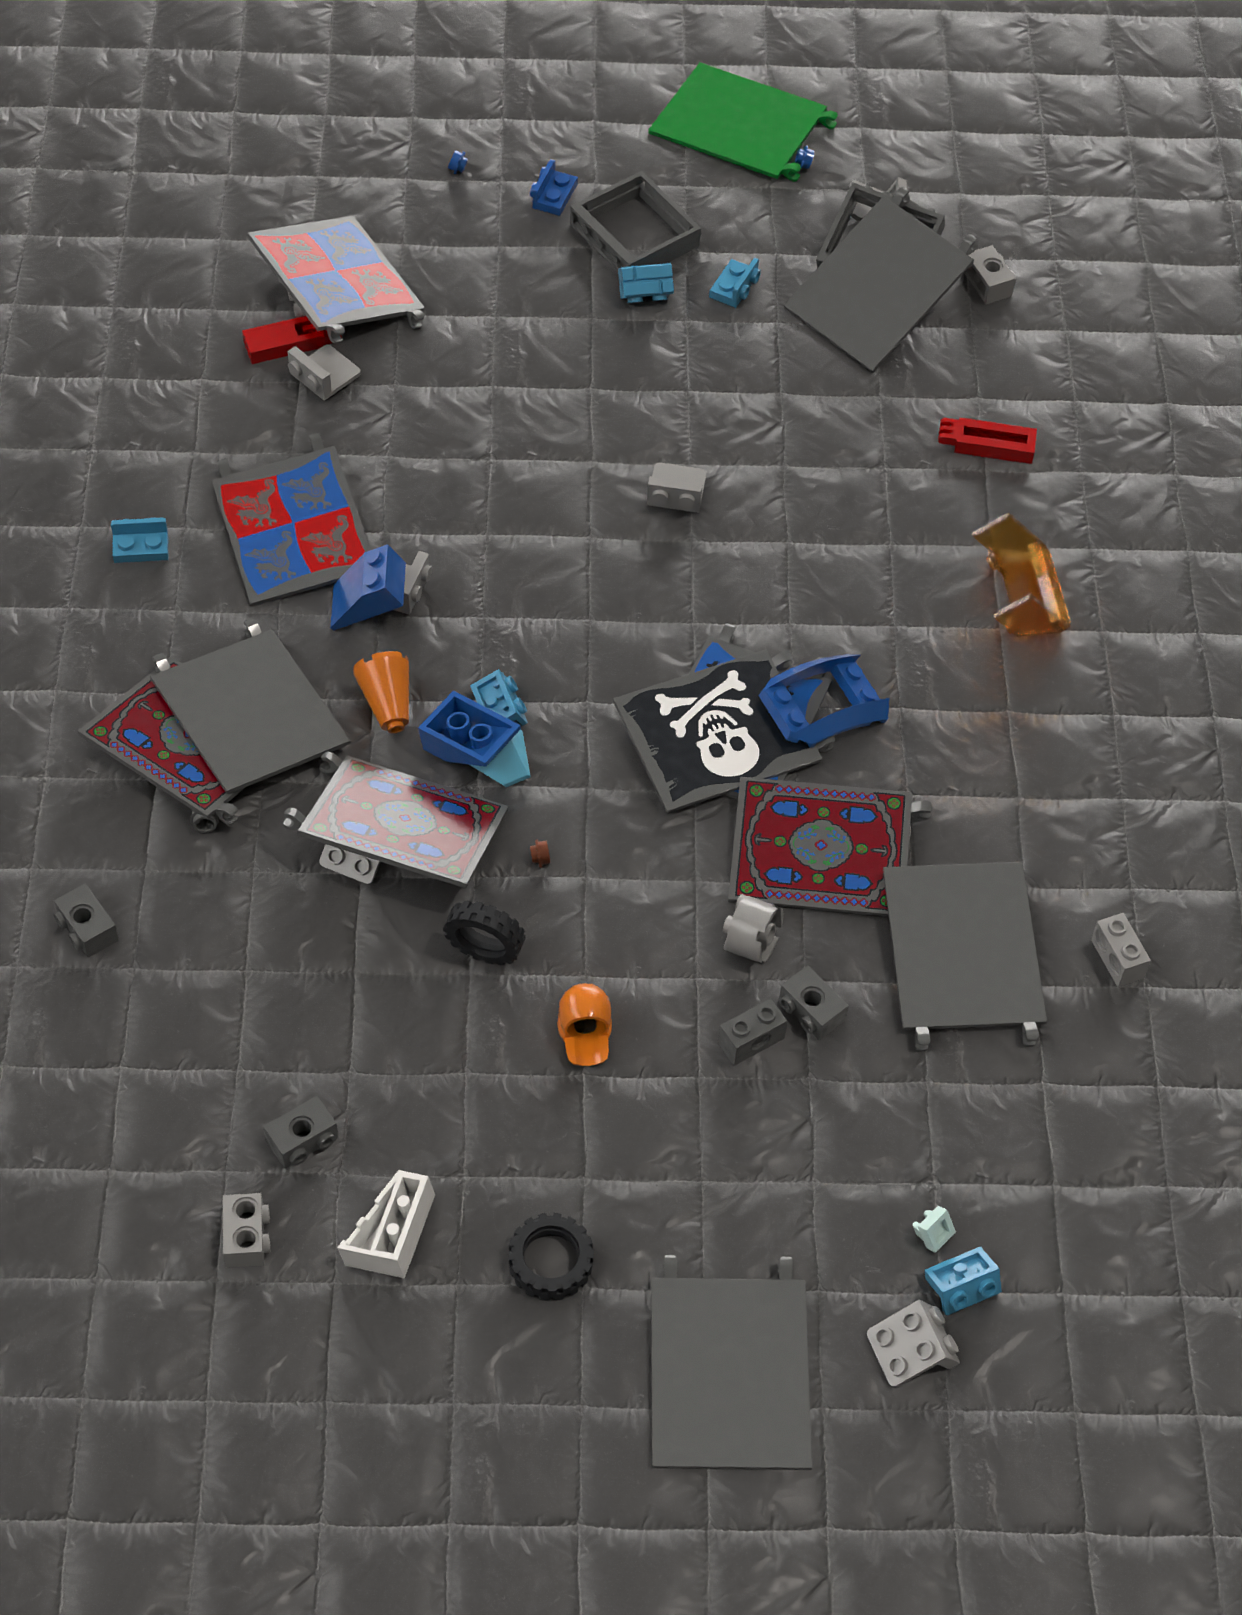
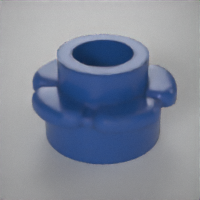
M805 146L804 149L799 148L795 163H798L801 169H809L814 157V150L808 149V146Z
M456 150L450 160L448 169L453 170L454 174H457V171L463 172L468 159L465 158L466 153L464 151L461 153Z

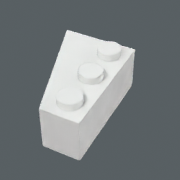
M398 1170L374 1200L375 1205L365 1218L361 1217L356 1223L357 1228L337 1247L345 1266L405 1278L435 1197L429 1176Z

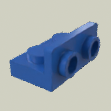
M550 159L547 166L542 167L537 183L534 182L531 187L530 197H533V208L560 216L578 185V177L555 171V160Z

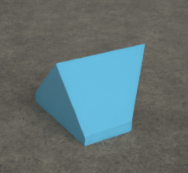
M520 729L486 767L470 766L505 787L530 778L523 731Z

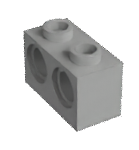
M1120 913L1097 921L1091 941L1117 987L1144 979L1151 959L1125 914Z
M261 1193L223 1195V1256L226 1268L265 1265L264 1253H270L269 1233L264 1234V1224H270L269 1204L263 1205ZM243 1213H253V1216L250 1218H240ZM246 1241H251L254 1243L249 1248L240 1247V1245Z

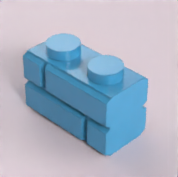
M671 263L618 268L621 299L627 298L628 303L643 302L642 297L652 296V301L668 300L667 295L674 294Z

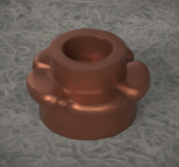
M537 839L535 840L536 845L530 846L532 862L539 863V867L542 868V865L551 863L547 840L538 842Z

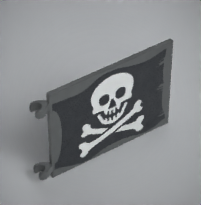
M767 649L613 698L614 705L666 813L738 790L740 777L771 779L822 762L819 752H827L833 749L834 736L817 743L812 748H809L808 744L801 740L798 743L786 740L758 696L768 681L779 674L777 670L790 668V661L793 660L790 651H782L771 658Z

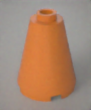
M386 651L372 654L373 660L364 663V658L359 660L354 665L353 673L381 729L389 733L403 731L404 727L409 723L408 657L405 656L403 658L402 653L398 651Z

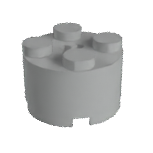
M741 894L737 899L734 915H729L723 926V932L727 933L724 950L756 962H766L771 956L779 938L775 936L776 926L782 928L783 908Z

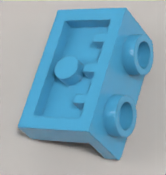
M754 257L749 265L731 259L711 287L709 298L736 308L742 299L745 300L747 298L751 285L753 283L756 284L761 274V270L758 269L759 259Z
M166 518L111 521L114 563L169 560Z
M498 669L470 685L475 699L480 705L512 721L517 720L522 726L528 723L524 715L527 712L526 706L520 697L517 698L515 692L518 690V687L511 676L506 677Z
M981 1246L924 1270L925 1279L940 1296L942 1311L946 1315L983 1301L1002 1291L999 1267Z

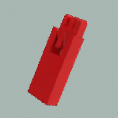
M307 316L242 330L243 343L251 364L288 356L287 351L295 346L302 352L320 349L324 345L332 343L327 330L317 331Z
M961 417L959 420L942 418L940 420L941 427L939 428L938 442L955 446L954 453L1028 464L1033 462L1037 435L1036 428Z

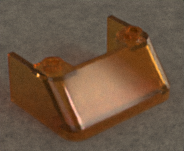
M1009 512L972 532L973 537L987 548L989 555L987 556V562L991 569L997 570L1003 575L1010 605L993 613V616L1006 628L1009 634H1014L1017 637L1056 634L1071 627L1051 553L1038 537Z

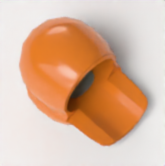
M582 983L574 985L564 993L559 1003L557 1020L559 1035L565 1042L569 1062L578 1066L602 1064L608 1058V1039L612 1031L609 997L604 990L594 984ZM584 1019H595L596 1029L591 1033H578L574 1028V1022Z

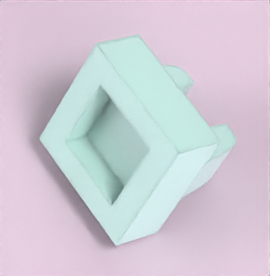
M937 1206L933 1211H925L923 1213L925 1219L921 1223L914 1222L912 1224L916 1235L924 1241L926 1248L935 1253L956 1233L948 1210Z

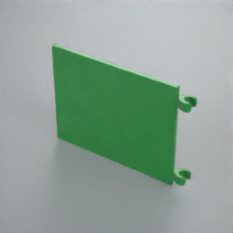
M699 62L648 129V133L778 179L783 174L787 179L795 182L800 178L798 172L801 166L798 163L789 162L818 121L826 128L834 129L837 125V122L834 120H836L838 114L835 111H826V105Z

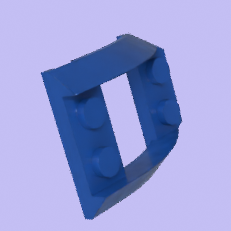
M845 654L816 659L784 671L768 681L758 696L786 740L798 743L801 740L806 742L809 748H812L817 743L839 733L869 726L875 721L885 723L888 720L889 698L880 699L862 669L856 663L861 655ZM831 672L852 706L834 712L809 725L786 686L817 674Z

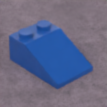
M388 544L365 552L334 584L330 626L333 631L403 606L406 562Z
M452 691L418 727L423 750L447 762L486 767L521 729L519 724L455 691Z

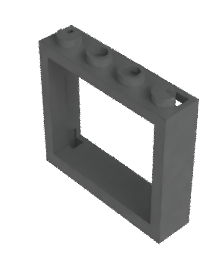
M642 171L570 206V225L617 272L620 267L668 263L700 246L701 227L666 192H663L655 184L654 180H651ZM640 196L679 235L633 257L595 218Z
M852 182L816 258L817 268L837 247L857 202L873 208L883 196L892 200L894 195L889 192L881 193L873 190L867 184L864 187ZM911 200L901 207L941 236L945 227L944 215L935 212L933 208L926 209L920 207Z

